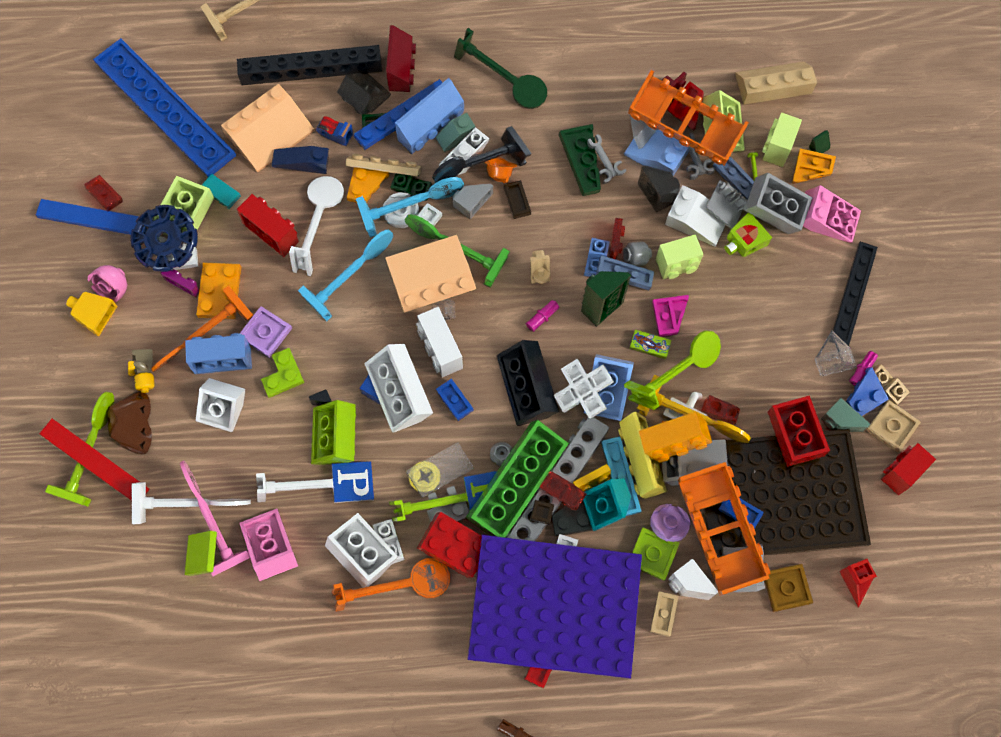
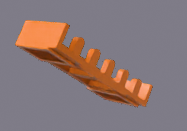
M651 70L632 102L628 114L637 121L641 120L647 123V126L654 130L656 128L661 130L666 137L679 140L681 145L694 148L695 152L699 155L707 156L714 163L725 166L749 122L745 121L743 125L735 121L733 114L729 113L726 116L720 113L718 106L714 104L711 107L702 103L700 96L693 98L685 94V88L680 87L676 89L669 85L670 81L668 79L659 80L653 76L654 71ZM673 99L690 107L678 131L660 122ZM695 111L713 120L700 144L683 135Z
M726 462L684 475L677 480L720 596L770 579L769 574H771L768 564L764 563L761 557L763 555L761 545L755 541V529L752 523L749 524L747 520V508L745 504H741L739 498L741 496L740 489L733 483L732 478L734 474L732 468L727 466ZM730 500L737 521L707 531L700 510ZM740 527L747 548L717 558L710 536Z

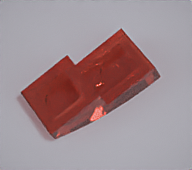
M552 471L549 472L540 486L542 491L557 498L560 503L575 511L587 495L580 488Z

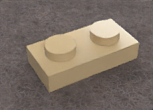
M658 592L650 628L651 633L667 637L671 636L679 596Z

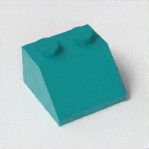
M625 478L610 479L581 493L593 531H597L626 517L631 496Z

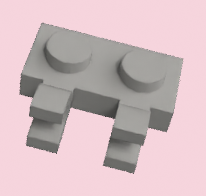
M454 486L447 488L448 496L457 495ZM435 492L428 495L429 500L437 499ZM466 501L434 507L427 511L430 522L435 514L440 511L458 522L466 519L465 517L469 513Z

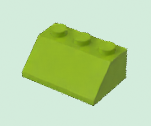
M335 400L313 408L311 464L332 465L354 461L356 404Z

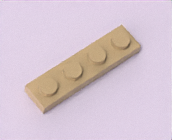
M352 154V156L346 159V166L412 176H419L421 173V166L411 161H407L405 164L399 163L397 159L381 160L377 156L364 158L362 154Z

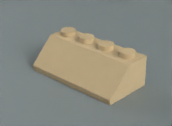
M804 61L735 73L743 105L812 94L817 84L813 67Z

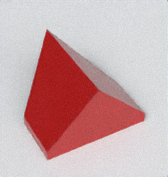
M868 559L839 571L858 608L873 579L877 577Z

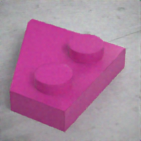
M689 295L652 300L659 337L678 334Z

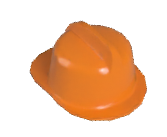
M501 157L484 162L487 165L489 177L502 183L508 182L513 168L517 167V164Z

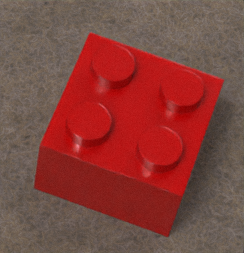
M919 443L913 447L909 445L897 455L896 460L892 464L890 463L883 470L885 475L881 480L897 495H900L922 476L936 458Z

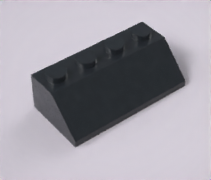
M522 340L496 355L517 426L529 424L535 420H544L559 412L538 341Z

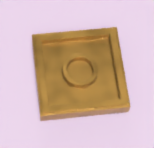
M803 564L770 570V579L765 580V585L773 612L813 604Z

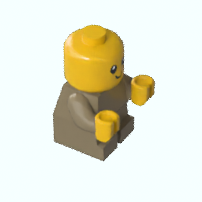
M152 349L132 350V358L135 362H128V376H134L136 390L141 391V393H148L149 390L155 387L154 375L151 373V368L153 367Z

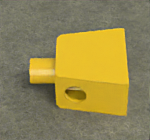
M83 292L79 299L70 296L66 303L68 307L72 308L70 315L97 336H100L118 307L112 299L89 292Z

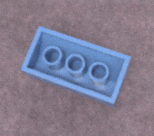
M449 78L395 122L397 140L411 154L416 150H421L424 144L429 139H434L438 132L452 119L463 114L464 100Z

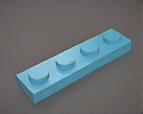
M621 437L601 441L606 463L611 469V479L625 478L631 496L626 516L641 513Z

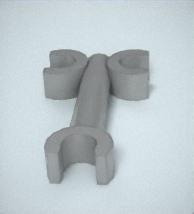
M690 133L689 138L694 140V134ZM690 147L689 153L694 165H689L686 171L695 172V174H691L690 180H695L698 175L713 174L715 168L709 169L706 167L711 164V159L705 160L702 165L698 153L695 152L694 148Z
M597 134L595 136L597 143H593L591 139H588L587 144L590 148L596 150L606 168L599 172V176L602 174L607 175V179L603 181V184H606L611 178L616 175L621 176L627 170L623 169L620 171L617 169V166L622 163L621 161H617L614 165L611 164L601 146L602 138Z

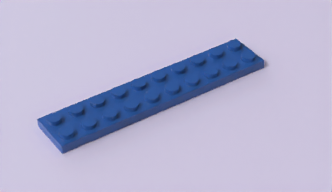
M121 38L93 59L97 66L207 177L211 174L214 175L237 156Z

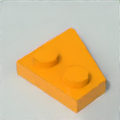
M800 148L792 184L831 176L836 156Z
M354 167L347 201L357 202L356 198L363 196L367 203L371 195L378 190L382 181L389 177V172Z

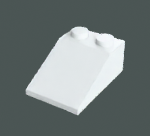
M683 185L665 225L692 236L696 234L697 239L715 247L726 224L706 208L709 202L708 198L700 192Z

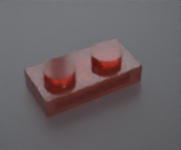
M100 175L84 184L85 189L107 211L123 202L122 197Z
M615 218L609 258L615 260L618 253H622L623 243L620 242V237H624L625 226H622V218Z

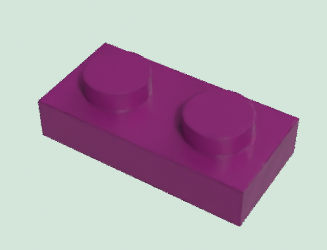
M175 269L169 272H161L165 281L194 297H197L199 294L197 283L193 279L181 277L182 275Z

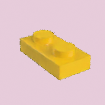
M606 464L574 481L573 491L575 495L579 496L581 493L608 481L611 477V469Z

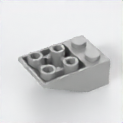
M712 440V443L708 444L704 449L696 450L695 448L689 450V453L686 455L669 457V460L662 462L663 482L671 486L679 485L677 481L679 477L723 462L727 464L726 440Z

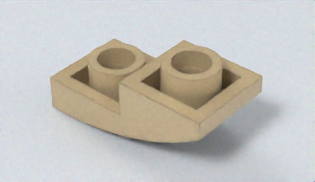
M882 364L874 368L889 400L898 405L909 394V390L898 378H893Z

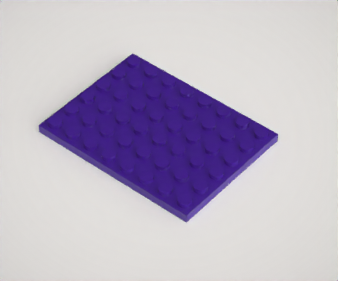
M481 535L467 660L631 679L642 554Z

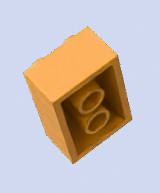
M697 412L639 431L645 454L658 462H665L674 455H686L689 453V450L695 448L696 450L704 449L708 444L712 443L707 422Z

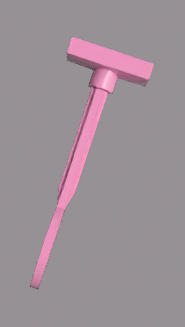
M184 460L181 461L180 466L183 474L198 500L199 508L210 531L217 532L216 543L220 550L219 554L222 561L214 565L211 574L215 576L249 559L250 555L248 550L233 554L231 548H228L208 504L201 496L200 489L189 466Z

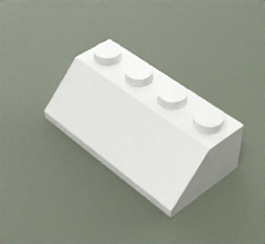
M389 344L364 363L392 432H397L420 423L433 414L405 344Z

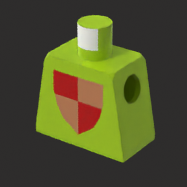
M747 213L729 232L727 239L730 243L724 246L729 255L738 251L742 257H746L768 246L772 236L752 214Z

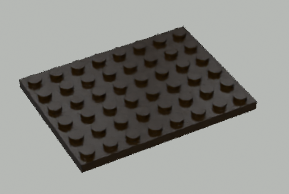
M850 429L823 431L830 451L824 457L788 467L776 436L751 438L749 443L726 440L727 464L732 468L734 485H737L740 489L741 496L739 498L764 512L755 527L756 535H754L756 543L763 545L764 556L871 545ZM721 503L704 508L707 531L736 521L718 510ZM740 527L710 536L717 558L722 557V546L747 547Z

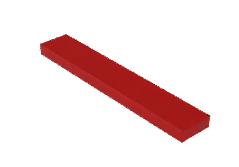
M53 418L39 433L42 437L132 501V484L140 481ZM146 487V494L150 490L148 487Z

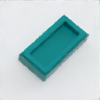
M213 174L202 184V186L210 188L214 199L228 209L241 197L239 192Z

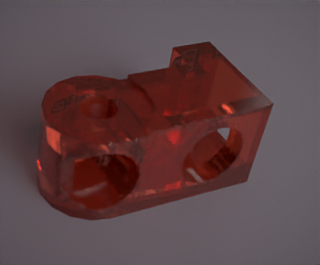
M709 395L704 400L701 412L715 420L736 425L740 408Z

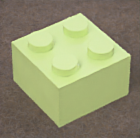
M782 112L779 119H774L762 153H765L764 161L781 167L784 166L802 122L801 119Z
M695 234L661 244L655 260L662 278L674 279L679 274L695 272L699 267L703 252Z

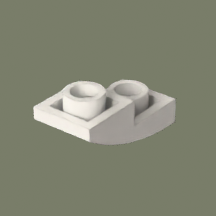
M392 519L374 524V531L398 556L392 564L403 561V553Z

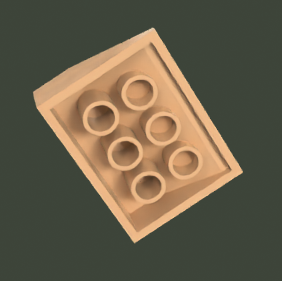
M280 84L274 86L221 125L228 140L257 172L272 163L274 149L292 148L315 131Z
M457 235L385 257L404 313L476 289Z

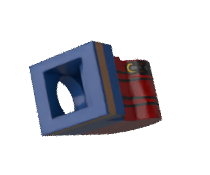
M327 116L322 118L316 128V131L321 136L344 146H347L354 134L352 124L347 122L343 124Z

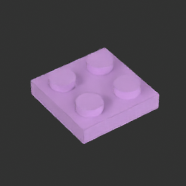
M260 306L240 334L245 335L249 345L270 358L292 330V326Z

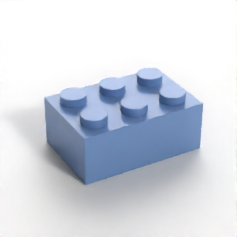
M234 333L226 337L213 335L211 338L193 337L191 340H185L186 363L194 374L252 369L251 346L245 335Z

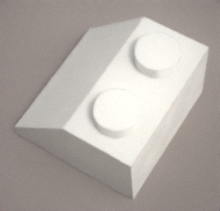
M209 378L199 389L196 421L232 432L243 407L245 389Z
M693 559L674 572L668 579L674 593L678 592L680 596L709 600L718 593L717 589Z

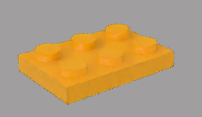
M203 263L196 313L198 318H213L224 310V306L229 301L224 296L222 290L228 285L238 296L241 275L240 264ZM236 313L232 316L229 315L225 319H236Z

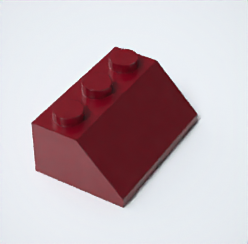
M390 25L386 68L388 89L395 92H410V86L414 85V74H411V72L415 70L413 54H416V43H413V36L394 25Z

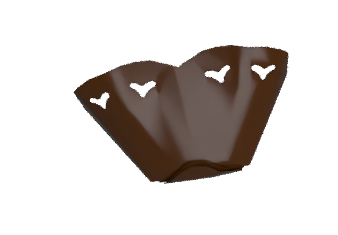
M141 391L135 392L109 406L107 411L109 436L124 449L135 454H146L152 441V432L147 421L151 406L150 399L146 393H141ZM143 406H145V407L143 408L144 413H142V411L140 410V408L143 407ZM143 428L145 429V430H144V433H145L146 435L140 433V432L143 430ZM145 441V444L143 445L142 449L139 444H142Z

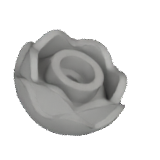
M499 442L493 445L490 450L491 461L501 466L513 449L511 445L506 442Z

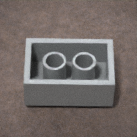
M766 173L755 178L744 210L783 232L792 234L802 230L813 197L770 173Z

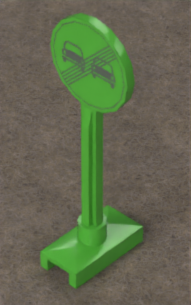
M409 214L405 218V223L408 227L425 238L441 240L448 237L440 234L430 222L419 216ZM461 244L465 256L482 264L484 268L489 270L484 285L491 288L510 251L503 248L496 259L493 260Z

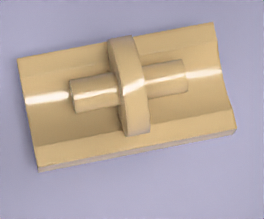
M543 250L533 251V257H530L531 283H546L550 281L549 255L545 256Z

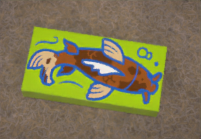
M635 330L629 349L666 359L672 340Z

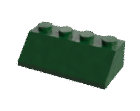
M600 271L597 275L593 274L587 279L581 312L596 327L624 303L631 274L629 272Z

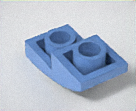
M596 238L591 239L584 276L596 275L599 258L601 255L607 257L610 241Z

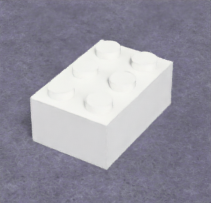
M439 307L417 315V333L421 340L424 339L425 350L429 357L432 356V364L436 373L440 372L443 378L463 369L462 355Z

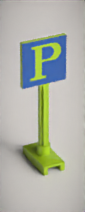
M497 471L463 477L466 491L463 494L412 504L410 502L403 503L402 500L389 501V505H396L394 513L398 515L392 517V521L406 520L405 515L412 514L413 511L464 501L468 502L470 511Z

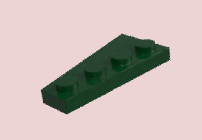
M593 124L561 130L558 134L582 196L596 194L601 190L599 169L597 168V153H595L594 148H590L587 144L588 139L595 143Z

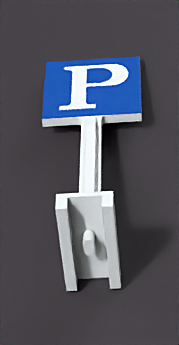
M371 461L332 464L333 478L326 480L275 483V481L266 482L265 473L256 474L258 487L257 502H265L266 494L275 493V491L333 488L334 503L374 501Z

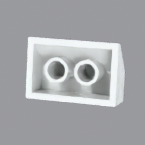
M358 513L329 535L325 547L363 588L369 587L380 578L398 558L396 553Z

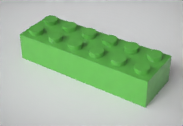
M539 420L532 421L465 518L489 536L505 538L569 443Z

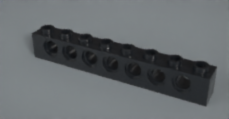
M379 45L237 59V74L241 86L382 72Z

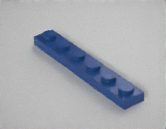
M440 79L354 133V138L364 150L368 149L396 131L395 122L443 82Z

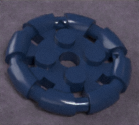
M158 205L152 210L148 209L143 212L135 221L137 224L132 229L130 237L131 247L134 248L136 259L146 268L151 267L153 271L158 272L173 271V268L182 267L193 256L191 253L194 247H197L198 232L193 226V219L183 209L178 210L172 205ZM172 215L175 216L174 221L169 220ZM159 216V219L154 220V217ZM144 226L148 227L146 234L142 233ZM186 227L187 231L182 233L181 228ZM167 233V240L161 243L159 241L160 235ZM183 242L187 244L185 250L181 249ZM143 243H144L145 246H146V248H144V249H142V247H141V245H143ZM154 254L157 256L156 261L152 260ZM173 255L174 260L169 261L168 257Z

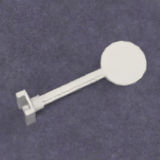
M329 176L316 178L308 186L307 195L309 201L316 208L302 247L291 246L289 255L294 273H297L298 269H303L307 271V276H311L313 267L310 247L323 210L336 206L344 196L342 183Z
M146 482L132 484V524L146 522V509H153L154 507H199L197 498L154 499V497H146ZM204 499L208 505L215 506L251 504V499Z

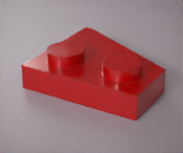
M689 81L684 87L686 89L685 94L693 98L700 96L703 101L704 91ZM674 100L667 108V111L681 122L684 121L690 110V107L677 100ZM695 111L687 125L693 131L696 129L699 112Z

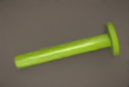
M757 152L747 154V157L751 158L753 181L758 177L755 159L758 156Z

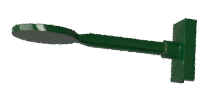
M467 28L464 40L459 38L457 41L454 57L460 61L465 53L470 56L473 55L513 84L512 95L520 106L527 109L540 107L547 98L545 83L534 75H524L517 78L471 43L474 31Z

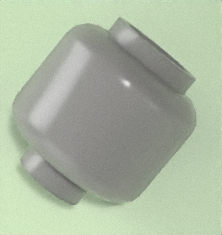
M630 242L623 249L624 261L635 266L646 265L652 257V250L645 242Z

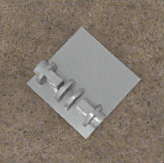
M719 180L706 208L732 229L736 225L743 209H745L748 199L741 196L740 192L737 193V190L731 187L728 182L725 183Z

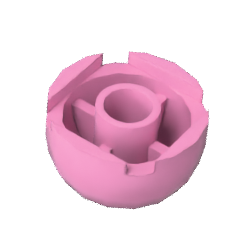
M103 265L88 275V282L92 281L93 283L91 288L99 296L110 298L116 303L126 293L127 280L125 273L120 268Z

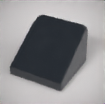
M326 389L309 396L312 405L320 406L332 402Z

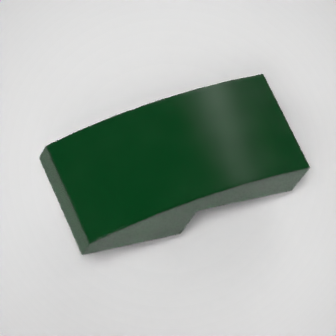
M396 173L390 188L396 192L414 196L428 192L433 184L429 181L415 179L412 175Z

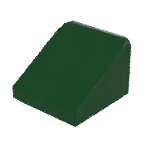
M828 130L823 131L812 139L809 145L811 151L824 153L830 149Z

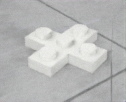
M576 359L561 368L570 385L556 393L554 397L564 413L580 403L590 419L607 409L598 392L614 383L604 365L587 374L580 361Z

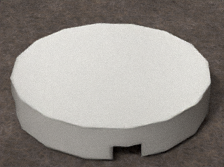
M401 192L392 194L384 202L383 206L411 196ZM416 203L385 214L384 218L389 225L395 228L408 227L405 223L406 216L409 214L417 216L419 214V205Z

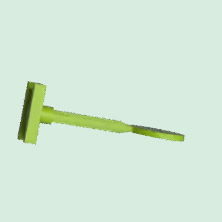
M705 330L700 332L691 344L690 355L652 383L643 386L630 380L627 381L624 387L632 392L628 399L652 410L658 408L660 405L655 390L691 364L700 368H707L717 360L721 349L718 335L713 331Z
M104 392L95 404L91 418L92 430L85 441L91 447L95 444L99 429L103 428L108 422L107 411L109 406L114 404V395L111 392ZM77 462L70 481L67 482L65 488L48 485L45 492L89 507L91 499L77 492L78 483L85 467Z

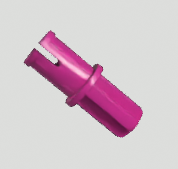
M551 300L541 310H537V314L525 323L526 326L534 332L541 324L548 322V318L559 309V305L556 301Z
M869 351L862 363L857 364V369L849 380L852 385L856 386L858 381L861 382L866 374V368L872 367L878 355L873 351Z

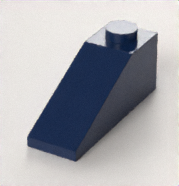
M303 146L274 149L272 167L327 174L329 148Z

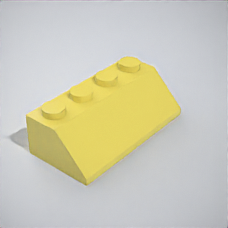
M633 412L619 422L621 428L618 431L626 445L624 452L626 457L630 459V473L636 480V484H634L637 495L647 499L666 493L667 489L665 482H663L659 462L646 455L643 449L639 431L648 428L647 420L639 413Z

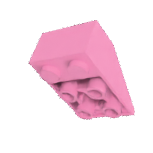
M821 185L805 191V194L813 198L803 227L822 235L852 243L861 210Z

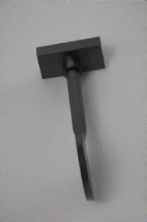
M510 126L506 128L501 138L505 144L503 147L469 158L466 161L460 156L453 157L435 170L432 179L436 183L442 179L456 177L464 168L475 166L505 154H512L519 166H523L527 163L526 157L531 156L532 153L515 129Z

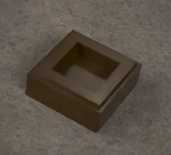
M535 500L530 520L550 525L554 504Z

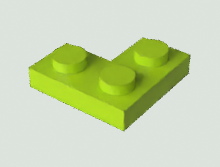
M290 348L272 355L279 372L261 379L269 398L304 383Z

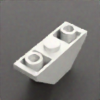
M475 127L439 166L453 157L460 156L466 161L469 158L480 155L489 138ZM470 167L464 168L458 175L466 173Z

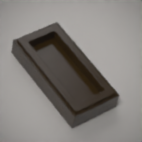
M521 180L504 184L503 188L513 219L531 215V209Z

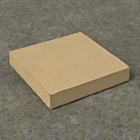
M887 400L866 431L899 453L921 422L892 401Z

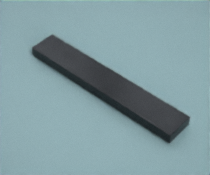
M861 241L858 243L829 342L848 348L878 247Z

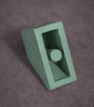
M468 113L452 119L436 136V139L442 150L446 152L455 148L476 126Z
M842 398L821 418L825 426L831 430L850 429V432H863L870 425L867 420Z

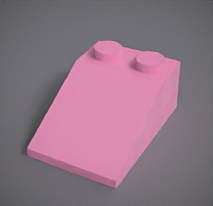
M278 509L239 523L259 581L298 566Z

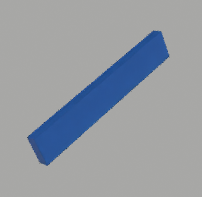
M45 199L40 200L36 212L37 218L129 235H131L132 229L135 228L137 224L135 221L139 217ZM143 227L142 233L146 234L147 227Z

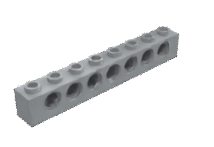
M588 417L587 420L582 419L578 426L579 432L577 435L572 434L568 440V448L566 451H563L558 459V463L550 470L547 475L548 478L544 483L542 482L536 491V496L530 500L525 508V512L523 515H520L514 524L515 527L512 531H509L505 538L520 539L517 536V532L524 530L527 532L528 537L520 540H537L547 524L532 523L528 520V516L532 514L535 500L539 501L541 498L548 499L550 504H554L553 515L573 486V482L577 480L601 444V441L607 435L610 427L594 417L591 419ZM589 435L592 438V440L590 442L583 441L582 436ZM577 450L582 456L575 458L571 455V452ZM567 466L571 469V472L564 474L560 468ZM557 482L560 488L553 490L550 487V483Z

